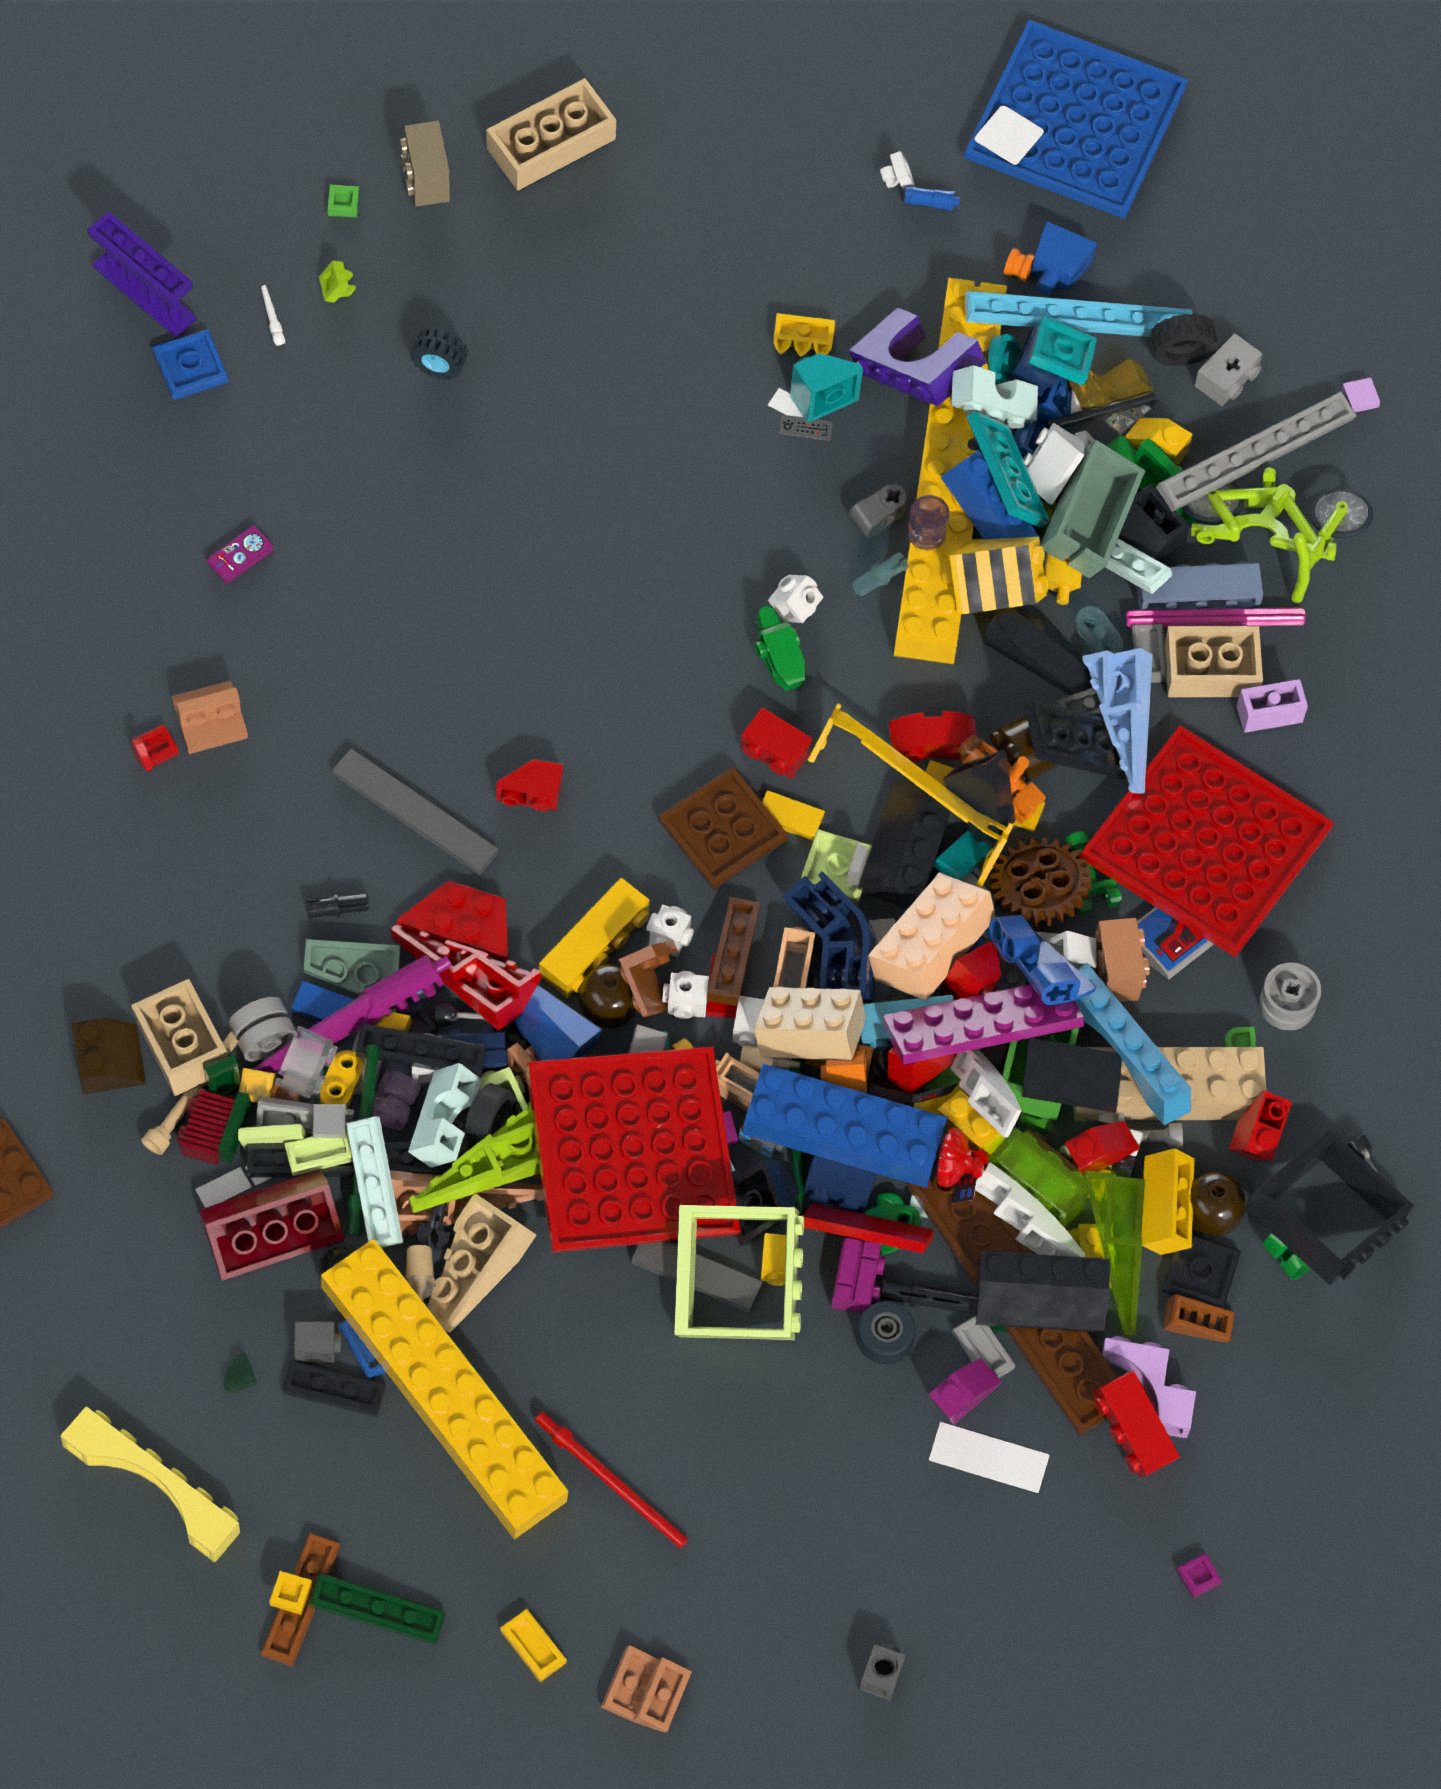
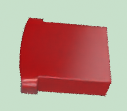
M165 725L130 739L133 754L146 772L152 770L153 766L179 754L178 747Z

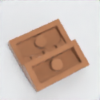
M629 1645L625 1647L601 1708L640 1725L666 1733L692 1671L663 1657L657 1659Z

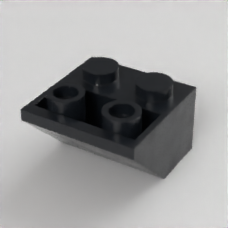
M1150 484L1135 495L1118 539L1160 562L1186 543L1190 525L1176 510L1171 511L1161 494Z

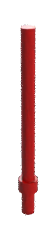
M541 1412L536 1417L535 1422L553 1437L552 1441L559 1448H566L679 1549H682L687 1544L689 1539L576 1441L573 1438L574 1434L567 1427H560L545 1412Z

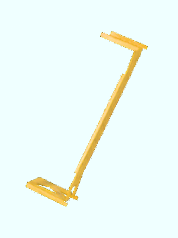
M838 703L808 761L814 763L819 751L824 749L827 743L826 738L834 724L856 735L862 740L861 743L963 821L966 823L968 821L981 831L998 840L996 846L988 851L982 872L976 883L977 886L982 887L1007 842L1008 835L1014 825L1009 823L1008 827L975 811L974 808L872 731L865 728L847 713L841 711L842 705ZM991 824L1003 830L1002 835L1000 836L989 830L988 825Z

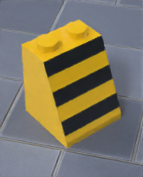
M1039 537L972 539L949 555L957 614L1038 603L1047 596L1049 583L1043 570L1045 552L1043 547L1040 546Z

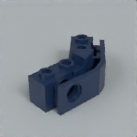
M823 871L818 875L821 880L816 885L804 876L782 897L791 910L823 942L819 989L860 990L862 999H865L867 1004L874 1003L875 978L868 955L877 946L878 941L872 925L864 913ZM827 894L838 905L831 907L823 897ZM849 913L860 923L863 932V944H861L857 932L845 918Z

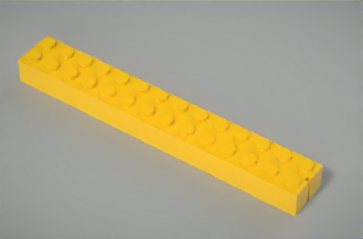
M948 278L938 349L957 332L978 340L986 360V364L981 368L990 370L988 360L989 346L991 340L996 335H1000L1001 325L966 322L964 296L967 291L1006 294L1007 286L981 282L980 287L974 286L975 281ZM952 394L939 406L930 403L894 656L954 664L961 614H957L949 555L972 540L974 524L945 485L941 476L979 450L973 451L968 447V441L975 438L966 417L969 414H965L963 409L952 406Z

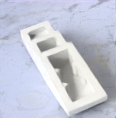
M978 1049L958 1053L950 1069L961 1079L959 1086L970 1096L968 1103L1003 1137H1009L1022 1111L1014 1093L997 1069Z
M989 1162L984 1168L983 1175L977 1178L975 1190L998 1204L994 1214L1020 1231L1016 1238L1017 1241L1041 1255L1085 1256L1083 1250L1068 1231L1035 1197L1018 1182Z

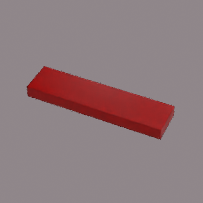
M814 1203L803 1214L804 1228L919 1253L925 1252L932 1242L934 1229Z

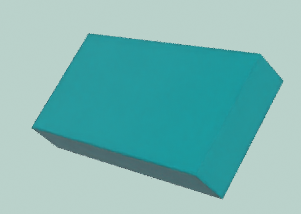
M967 831L936 859L933 866L943 874L962 881L986 859L988 851L992 847L984 841L977 843L973 834Z

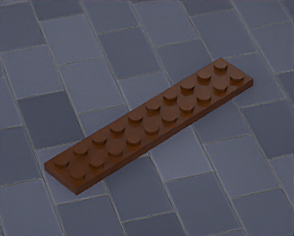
M938 1151L927 1188L907 1182L904 1183L976 1286L977 1262L981 1251L1032 1254L1027 1246L1016 1240L1018 1232L1014 1226L994 1214L998 1204L975 1190L973 1200L952 1203L954 1185L942 1187L938 1184L937 1166L940 1151ZM965 1173L962 1177L969 1176L972 1174ZM1004 1327L1079 1437L1108 1420L1105 1415L1102 1416L1098 1412L1093 1400L1096 1398L1093 1390L1118 1376L1087 1332Z

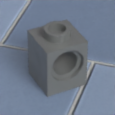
M295 1322V1361L305 1364H335V1352H341V1333H335L334 1322Z
M874 1644L859 1690L891 1701L906 1655L901 1654L900 1650L892 1645L882 1644L878 1646ZM887 1664L891 1667L892 1673L880 1675L875 1670V1666Z

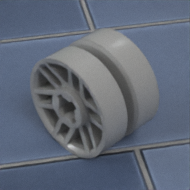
M1284 963L1273 968L1266 977L1259 998L1260 1011L1265 1020L1272 1026L1282 1030H1297L1307 1025L1314 1016L1321 996L1320 981L1311 969L1299 963Z
M266 997L253 1001L235 1012L229 1020V1026L236 1040L239 1041L238 1045L245 1059L251 1062L265 1060L298 1036L291 1019L288 1018V1013L281 999L278 997Z

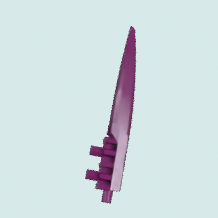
M427 955L363 990L356 1000L291 1040L255 1066L253 1070L271 1073L302 1060L360 1030L362 1024L375 1025L379 1023L384 1014L386 1017L392 1015L389 1009L392 1006H395L400 1013L406 1012L409 1008L406 998L411 996L414 1002L420 1000L417 994L420 990L423 991L426 997L434 996L436 988L433 983L436 982L438 987L444 985L439 973L452 967V964L447 956L433 963Z

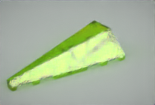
M1085 1171L1084 1177L1104 1258L1110 1259V1282L1124 1336L1134 1337L1136 1334L1143 1241L1141 1240L1145 1179L1118 1177L1112 1173Z

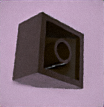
M106 1017L72 1022L83 1095L146 1085L137 1024Z

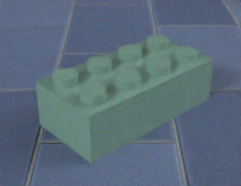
M1097 440L1084 448L1085 455L1067 481L1040 545L1045 552L1058 560L1064 561L1068 559V566L1088 578H1091L1107 566L1145 473L1144 469Z

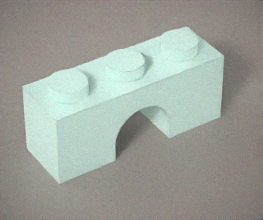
M974 365L953 371L952 406L963 409L965 414H971L973 411L1006 423L1009 428H1023L1024 424L1037 421L1038 386L1017 379L995 386V372Z
M460 1063L434 1071L408 1152L431 1168L456 1161L465 1133L455 1127L453 1122L462 1110L471 1107L482 1079Z

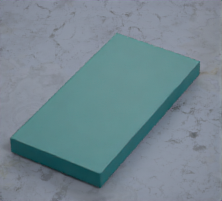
M976 411L966 416L1008 514L1040 528L1050 523L1009 426Z

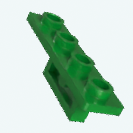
M1120 436L1106 445L1145 470L1138 487L1139 492L1150 484L1158 491L1156 487L1160 482L1183 471L1150 438L1140 443L1138 450L1124 436ZM1189 503L1188 506L1192 512L1201 517V514ZM1183 507L1176 510L1190 526L1197 522L1185 513Z

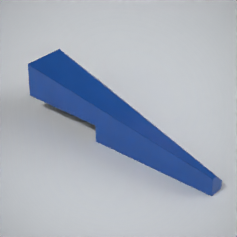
M1058 376L1053 388L1047 387L1042 396L1037 398V421L1026 423L1023 428L1016 429L1013 437L1023 459L1027 453L1033 455L1037 449L1038 444L1035 442L1041 431L1045 428V421L1071 413L1072 394L1067 391L1068 379ZM1070 427L1063 428L1068 432L1070 431Z
M538 985L522 1014L513 1020L525 1040L528 1039L538 1061L582 1058L599 1043L600 1028Z

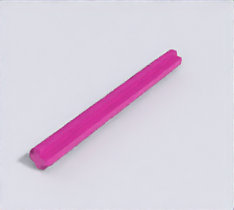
M1302 607L1127 610L1126 625L1129 628H1132V624H1163V627L1303 625L1306 615L1305 609Z

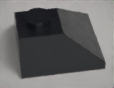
M765 1159L733 1180L737 1206L793 1207L800 1191L791 1164L785 1161ZM739 1219L741 1233L736 1236L740 1246H745L784 1220Z

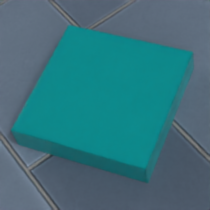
M1043 316L1038 324L1029 363L1083 386L1089 375L1097 338Z

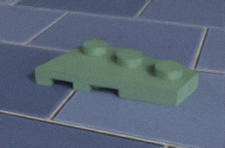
M306 939L304 973L360 995L366 988L399 971L401 947L400 945Z

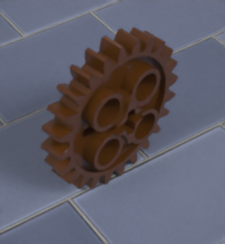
M1046 837L1042 839L1041 844H1037L1035 839L1031 838L1030 845L1026 846L1023 842L1019 841L1018 850L1008 847V856L999 855V864L993 865V874H990L991 894L994 896L995 904L1001 905L1003 914L1010 912L1011 916L1022 915L1027 923L1030 919H1033L1035 927L1039 926L1041 920H1045L1047 925L1051 926L1052 918L1056 917L1061 923L1064 922L1063 914L1066 913L1071 917L1075 916L1074 907L1082 909L1083 900L1089 899L1088 890L1091 889L1090 868H1087L1086 858L1080 859L1079 850L1071 852V845L1069 843L1061 848L1059 846V839H1056L1051 845L1048 844Z

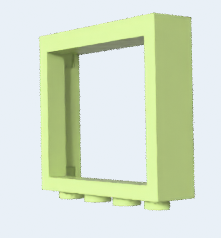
M679 1206L675 1310L676 1336L687 1338L795 1340V1332H800L801 1314L796 1313V1300H801L802 1281L797 1280V1268H802L803 1249L798 1248V1235L804 1234V1216H799V1210L794 1207ZM697 1219L787 1220L783 1329L693 1327Z

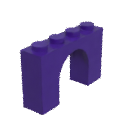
M898 307L849 350L853 361L862 366V376L870 377L882 385L886 384L901 393H907L917 397L922 402L926 401L935 406H939L952 394L953 371L973 365L981 368L986 364L978 340L959 332L930 356L917 361L903 362L902 359L919 345L926 336L918 316Z

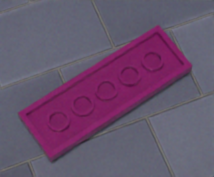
M1030 984L883 1015V1026L904 1065L1084 1027V1016L1075 1000L1056 1005L1045 1004Z

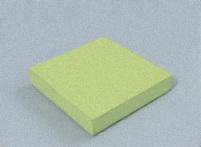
M817 829L801 879L806 876L816 885L821 880L818 875L823 871L853 903L858 904L862 891L857 889L858 885L854 886L846 883L848 869L857 843L868 846V856L872 845Z

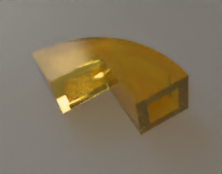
M1131 358L1103 376H1099L1089 370L1088 378L1083 386L1069 381L1080 405L1089 409L1154 390L1143 365Z

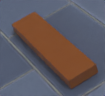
M309 1533L293 1575L312 1580V1586L302 1615L279 1608L261 1652L263 1657L293 1667L316 1610L309 1607V1603L319 1573L330 1575L341 1548V1543Z

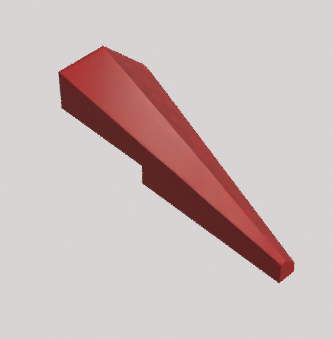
M399 923L391 928L392 939L415 959L418 960L427 955L433 963L447 956L452 967L439 973L443 983L497 1030H500L522 1014L541 980V972L533 968L529 972L517 968L516 962L508 960L506 963L491 959L489 953L450 940H446L443 943L431 939L430 934L423 931L420 934L404 930L403 925Z

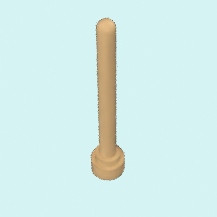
M232 1031L222 1042L228 1055L239 1042ZM206 1082L187 1090L161 1125L147 1131L141 1140L145 1147L158 1155L164 1153L170 1145L171 1131L188 1110L191 1098L198 1096L199 1090L204 1089Z

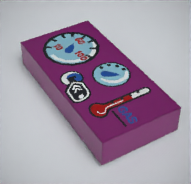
M253 525L209 557L207 565L227 585L271 553L273 545Z

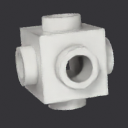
M788 575L779 582L777 590L768 599V602L784 622L803 623L807 617L815 612L816 606L823 596L816 588V582L809 576Z
M662 905L658 914H652L646 930L650 931L649 946L674 940L678 952L672 955L678 957L683 945H689L694 933V929L690 928L691 916L679 907Z
M690 971L671 973L670 984L664 983L662 1002L668 1003V1014L681 1019H689L692 1016L705 1018L709 976L696 975Z

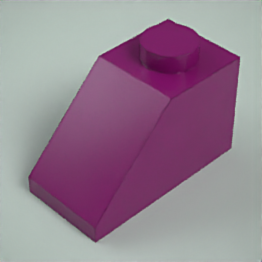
M979 1358L951 1374L929 1396L938 1409L955 1425L1002 1384V1381Z

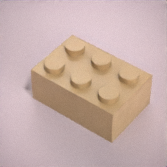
M1168 626L1164 641L1167 697H1239L1241 689L1262 686L1263 673L1259 626Z
M189 979L131 1005L138 1026L174 1096L206 1082L204 1067L228 1057L226 1048Z
M769 987L754 1027L760 1057L852 1060L866 1021L861 991Z

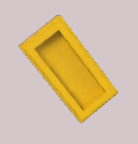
M767 790L762 803L782 828L789 833L814 841L825 811Z
M525 1609L500 1627V1632L539 1682L567 1663L566 1658L528 1609Z

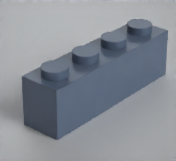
M1238 562L1232 565L1209 563L1204 566L1181 564L1169 567L1171 568L1172 576L1153 594L1137 586L1139 609L1260 608L1263 598L1259 563L1250 564L1249 562Z

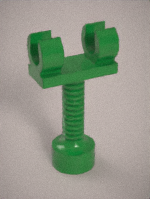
M1081 831L1069 835L1064 841L1065 844L1069 843L1071 845V852L1079 850L1081 855L1090 838L1088 832ZM1087 863V868H1090L1091 889L1088 890L1089 899L1083 900V908H1077L1079 915L1091 913L1090 909H1093L1090 897L1103 893L1109 908L1120 906L1122 897L1116 885L1117 882L1113 879L1098 882L1093 866Z

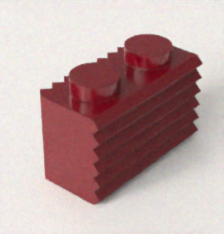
M200 1089L198 1096L191 1098L187 1110V1115H190L187 1126H181L177 1137V1143L180 1144L183 1156L209 1164H219L220 1155L218 1147L236 1098L205 1089Z

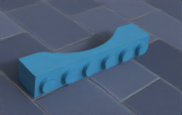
M1087 963L1077 968L1096 985L1095 992L1075 1000L1084 1016V1023L1098 1031L1120 1055L1139 1087L1148 1107L1163 1125L1190 1113L1191 1087Z

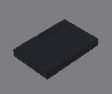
M1029 1038L1021 1097L1116 1113L1122 1058L1115 1052Z

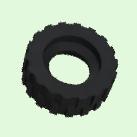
M1183 314L1172 316L1157 323L1151 329L1150 339L1153 357L1157 359V362L1164 365L1179 366L1198 363L1209 358L1218 348L1215 325L1213 320L1205 315Z

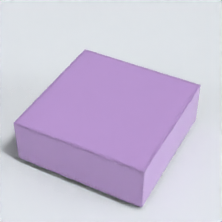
M1371 377L1343 384L1342 391L1344 397L1355 413L1379 407L1380 400Z

